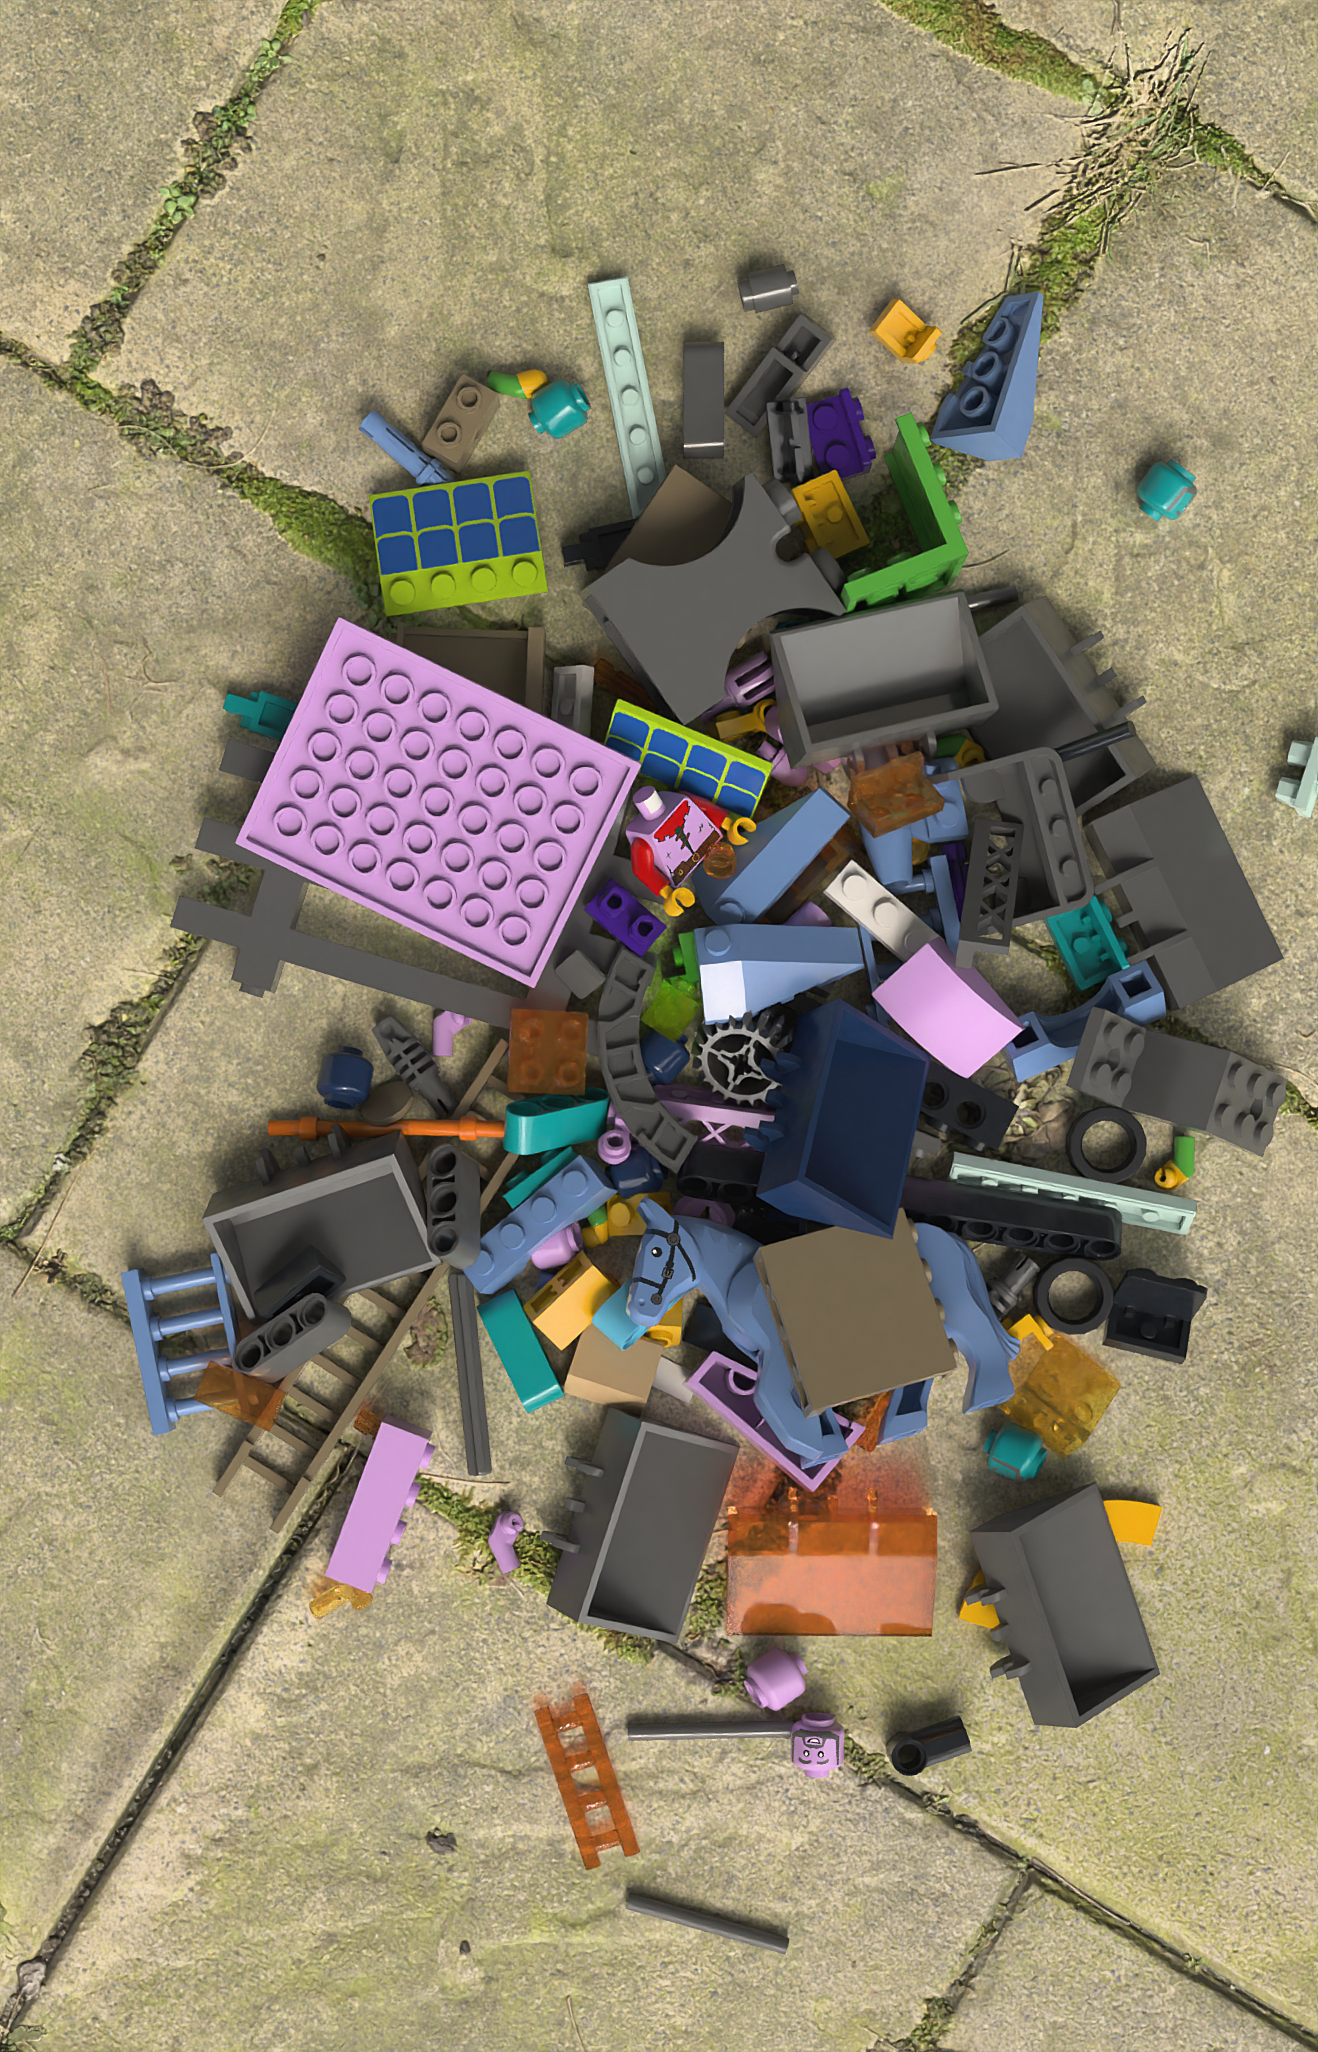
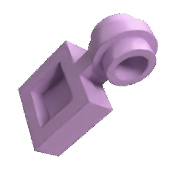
M611 1100L607 1124L614 1125V1130L604 1133L599 1138L597 1151L605 1162L619 1164L626 1160L630 1154V1131L617 1113Z

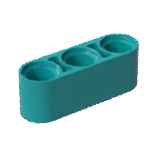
M585 1086L509 1103L506 1106L503 1148L514 1154L528 1155L600 1138L606 1133L609 1106L608 1092L601 1088Z
M513 1288L478 1305L477 1310L518 1397L529 1414L564 1397L565 1393L528 1315L522 1308L523 1304Z

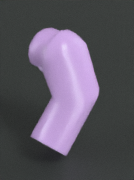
M446 1010L438 1014L433 1021L432 1056H453V1035L466 1025L472 1023L474 1019Z
M505 1511L496 1518L488 1536V1543L502 1574L514 1570L521 1565L512 1546L524 1525L523 1518L517 1512Z

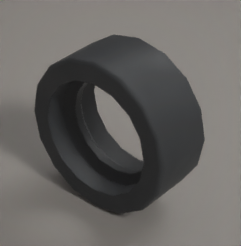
M1101 1106L1083 1112L1072 1123L1066 1136V1153L1070 1164L1083 1178L1112 1184L1129 1179L1141 1167L1146 1156L1147 1138L1142 1125L1131 1113L1118 1107ZM1101 1121H1112L1120 1125L1127 1132L1130 1140V1151L1126 1160L1118 1167L1112 1169H1100L1093 1166L1085 1158L1082 1150V1139L1086 1131L1093 1124Z
M1061 1257L1049 1262L1038 1273L1033 1286V1304L1037 1313L1050 1328L1068 1335H1082L1097 1329L1108 1318L1113 1306V1286L1107 1273L1095 1262L1082 1257ZM1068 1271H1078L1086 1274L1093 1281L1097 1290V1301L1094 1309L1087 1316L1077 1320H1068L1059 1316L1053 1310L1049 1301V1290L1052 1282L1059 1275Z

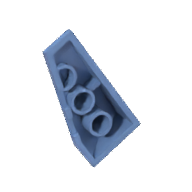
M1039 291L1007 296L982 336L985 345L975 362L967 361L961 371L965 378L955 395L948 393L941 404L930 438L933 443L987 461L1022 458L1033 423L1043 295Z
M729 924L694 929V954L705 1025L715 1024V1022L726 1023L729 1020V1015H732L737 1021H742L745 1012H750V1010H752V1017L757 1016L760 1010L778 1002L784 1004L793 1000L794 995L814 986L822 987L856 972L864 966L857 928Z

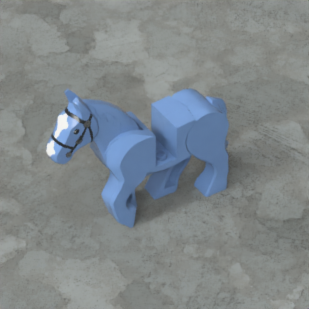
M644 1197L636 1209L647 1227L637 1250L626 1301V1313L630 1320L641 1326H656L665 1315L672 1301L694 1288H699L714 1308L722 1324L723 1332L742 1352L758 1364L753 1401L785 1448L800 1455L801 1469L843 1457L849 1451V1448L841 1434L832 1407L827 1408L820 1415L805 1419L753 1260L759 1247L765 1245L723 1224L707 1219L670 1215L656 1202L648 1197ZM914 1223L918 1233V1242L915 1244L920 1259L925 1258L931 1270L932 1280L929 1285L933 1297L940 1299L945 1311L943 1326L947 1338H952L955 1341L957 1349L963 1354L969 1367L968 1381L963 1397V1414L1006 1402L1015 1395L1013 1382L1009 1374V1362L1017 1358L1020 1352V1340L1010 1336L998 1321L991 1306L977 1258L966 1242L956 1233L946 1232L939 1227L926 1223ZM934 1378L891 1390L888 1405L880 1422L877 1446L919 1434L928 1426L927 1401Z

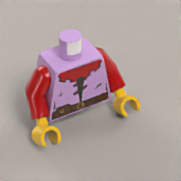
M652 786L643 787L634 794L632 799L640 813L626 828V835L631 844L632 871L657 897L662 895L665 898L663 906L668 915L679 916L684 910L677 904L676 898L685 907H690L694 904L695 898L689 889L678 887L723 837L720 829L724 828L727 830V837L732 844L743 845L748 840L738 834L737 827L742 826L745 830L753 832L756 830V825L747 817L734 821L728 817L730 812L709 799L687 791H680L678 793L660 791L657 793Z

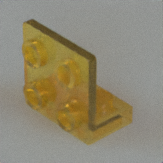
M1057 1335L1051 1341L1054 1346L1048 1351L1045 1350L1025 1382L1014 1390L1015 1395L1006 1402H1003L999 1408L1022 1427L1039 1434L1043 1439V1444L1059 1457L1065 1459L1087 1441L1121 1388V1383L1062 1335Z

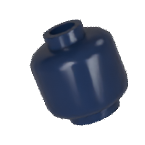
M655 1025L650 1026L639 1038L642 1061L648 1076L647 1078L653 1087L657 1083L663 1085L672 1083L690 1061V1053L684 1046L688 1039L672 1025H669L667 1029Z
M341 1046L338 1052L328 1053L322 1059L316 1090L324 1097V1103L328 1106L353 1110L357 1104L364 1103L367 1100L374 1067L369 1060L362 1057L363 1052L354 1047Z
M639 1142L631 1144L630 1154L626 1160L619 1164H609L610 1166L604 1169V1173L624 1199H629L642 1193H657L663 1186V1180L668 1178V1168L657 1161Z

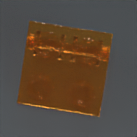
M511 1008L507 1092L584 1095L588 1013Z

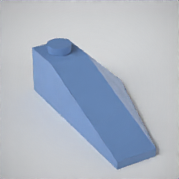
M821 786L755 824V831L749 832L745 830L740 833V836L748 840L747 843L735 845L728 840L714 848L690 877L705 913L718 926L758 924L852 814Z

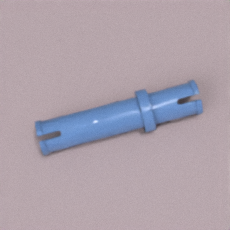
M375 409L360 424L358 429L416 478L415 483L420 487L457 482L440 467L442 465L440 461L436 458L432 460Z

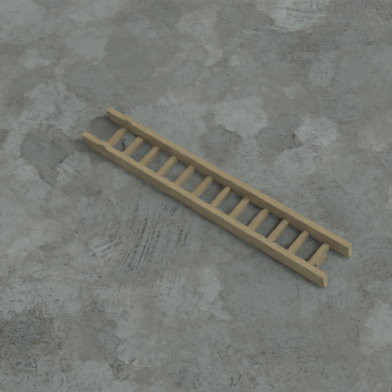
M502 1038L500 1039L449 1120H460L461 1116H478L479 1120L488 1121L471 1110L486 1084L515 1102L529 1099V1093L509 1080H506L504 1083L492 1075L511 1044ZM558 1075L546 1095L562 1091L568 1080ZM438 1136L419 1166L418 1171L424 1190L427 1191V1162L430 1153L438 1145L449 1143L453 1136ZM495 1137L503 1142V1137ZM509 1152L496 1173L478 1163L480 1177L489 1182L480 1197V1218L521 1156L520 1154ZM443 1261L442 1265L436 1266L430 1277L422 1272L408 1276L423 1286L408 1311L371 1288L357 1292L401 1321L386 1346L353 1325L350 1326L346 1335L379 1355L364 1381L321 1353H318L287 1374L212 1492L222 1497L243 1465L290 1494V1497L269 1528L279 1534L449 1269L450 1264ZM352 1294L334 1301L345 1306ZM309 1361H312L357 1390L342 1415L294 1386ZM287 1396L295 1399L335 1425L320 1450L272 1420ZM265 1430L313 1460L297 1485L250 1455Z

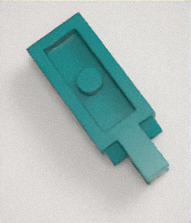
M251 691L249 699L228 693L223 709L228 713L242 717L240 727L248 729L249 732L281 742L299 703L260 691V693Z

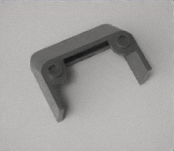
M1049 747L1034 748L921 778L923 786L960 778L963 791L968 799L979 804L997 800L1003 822L1024 824L1012 928L1082 908L1091 901L1094 894V883L1063 762L1055 750ZM1006 837L1008 845L1014 842V838ZM996 893L993 895V908L995 910L1005 904ZM989 924L978 930L977 936L991 935L999 931L992 924Z

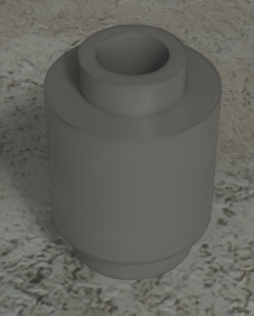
M784 264L746 273V278L737 280L744 312L754 310L756 314L792 305V296L799 294L794 270L786 271Z

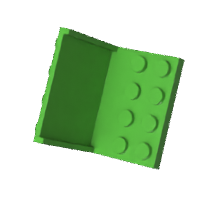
M912 412L895 419L899 431L892 452L884 455L883 458L922 554L912 557L910 552H906L888 560L887 568L874 573L871 568H865L848 576L849 583L844 584L839 599L847 610L842 615L922 598L950 587L954 584L969 554L958 524L962 523L958 506L953 499L948 501L942 488L946 484L943 469L938 461H931L926 449L927 446H930L927 430L922 422H915Z

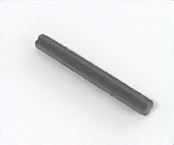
M457 1272L448 1276L467 1471L470 1476H483L491 1473L492 1465L474 1289L472 1282L464 1272Z

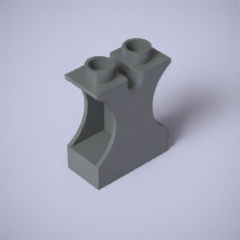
M751 471L732 486L731 510L726 527L716 544L703 557L689 563L674 566L649 565L627 558L579 593L581 599L663 717L685 726L725 697V676L731 655L741 638L756 623L764 618L782 614L804 615L824 620L840 616L847 611L837 595L842 592L844 584L848 583L836 560L825 548L820 546L810 554L803 553L790 562H785L777 556V542L791 532L790 526L799 521L802 515L792 495L775 477L761 485Z

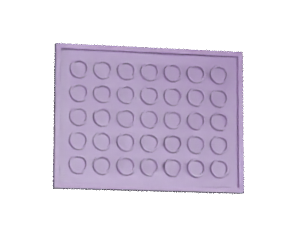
M340 616L336 621L235 843L535 988L641 768L642 762Z

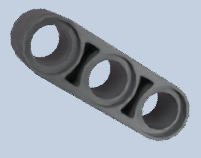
M683 342V459H724V342Z
M443 1143L432 1150L427 1162L428 1249L433 1255L457 1269H465L475 1263L480 1254L479 1164L474 1158L450 1143Z
M320 1293L309 1294L244 1338L234 1351V1365L237 1370L265 1383H274L342 1338L351 1326V1312L348 1307Z

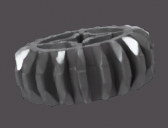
M770 1006L765 1008L763 1012L760 1011L759 1015L752 1017V1010L745 1012L742 1021H737L732 1015H729V1020L726 1023L715 1022V1024L705 1025V1020H703L702 1025L698 1026L694 1034V1042L691 1045V1054L694 1055L692 1068L701 1070L698 1074L699 1081L710 1082L709 1093L718 1090L723 1093V1101L731 1097L736 1099L738 1107H741L748 1100L756 1108L762 1101L765 1102L768 1089L781 1092L782 1088L781 1084L770 1080L763 1074L760 1066L761 1060L764 1058L776 1061L777 1052L790 1054L795 1027L784 1028V1015L776 1019L770 1016ZM750 1048L751 1050L746 1061H742L746 1049Z

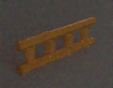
M583 1693L572 1698L576 1711L552 1718L549 1706L533 1711L585 1869L591 1870L601 1865L597 1852L621 1845L624 1856L629 1857L639 1853L640 1848L588 1693ZM582 1726L589 1750L565 1757L558 1734ZM595 1766L602 1789L579 1797L571 1773ZM608 1805L615 1829L592 1837L584 1813Z

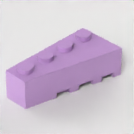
M715 1351L708 1352L682 1384L805 1491L814 1492L841 1458L801 1469L800 1455L785 1448L753 1401L757 1372ZM834 1413L841 1434L848 1448H850L866 1427Z

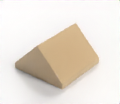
M591 1323L581 1333L563 1391L607 1407L618 1408L641 1416L665 1343L641 1336L632 1346L622 1351Z

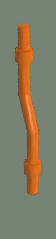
M302 1116L300 1120L270 1119L268 1122L269 1136H300L301 1140L318 1141L319 1137H328L329 1134H332V1125L339 1124L345 1130L348 1138H375L402 1130L404 1136H459L460 1140L477 1141L478 1137H503L505 1121L479 1120L478 1116H461L460 1120L400 1119L385 1126H372L367 1122L320 1121L319 1117Z

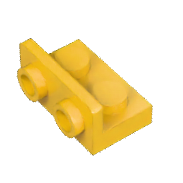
M836 470L791 490L790 494L802 515V518L793 525L795 527L801 526L806 540L803 541V546L807 554L822 546L837 561L870 545L868 536Z

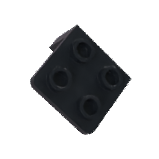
M1147 1268L1127 1270L1113 1293V1306L1105 1322L1102 1345L1183 1364L1187 1356L1191 1321L1206 1300L1208 1289L1197 1285L1191 1279H1172L1157 1275L1156 1272Z

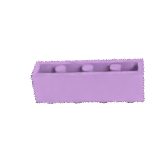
M388 1414L381 1422L324 1576L369 1593L373 1591L377 1582L385 1583L393 1560L386 1558L391 1543L399 1546L407 1522L400 1520L406 1505L413 1508L422 1485L415 1482L419 1468H428L436 1448L435 1445L429 1444L432 1431Z

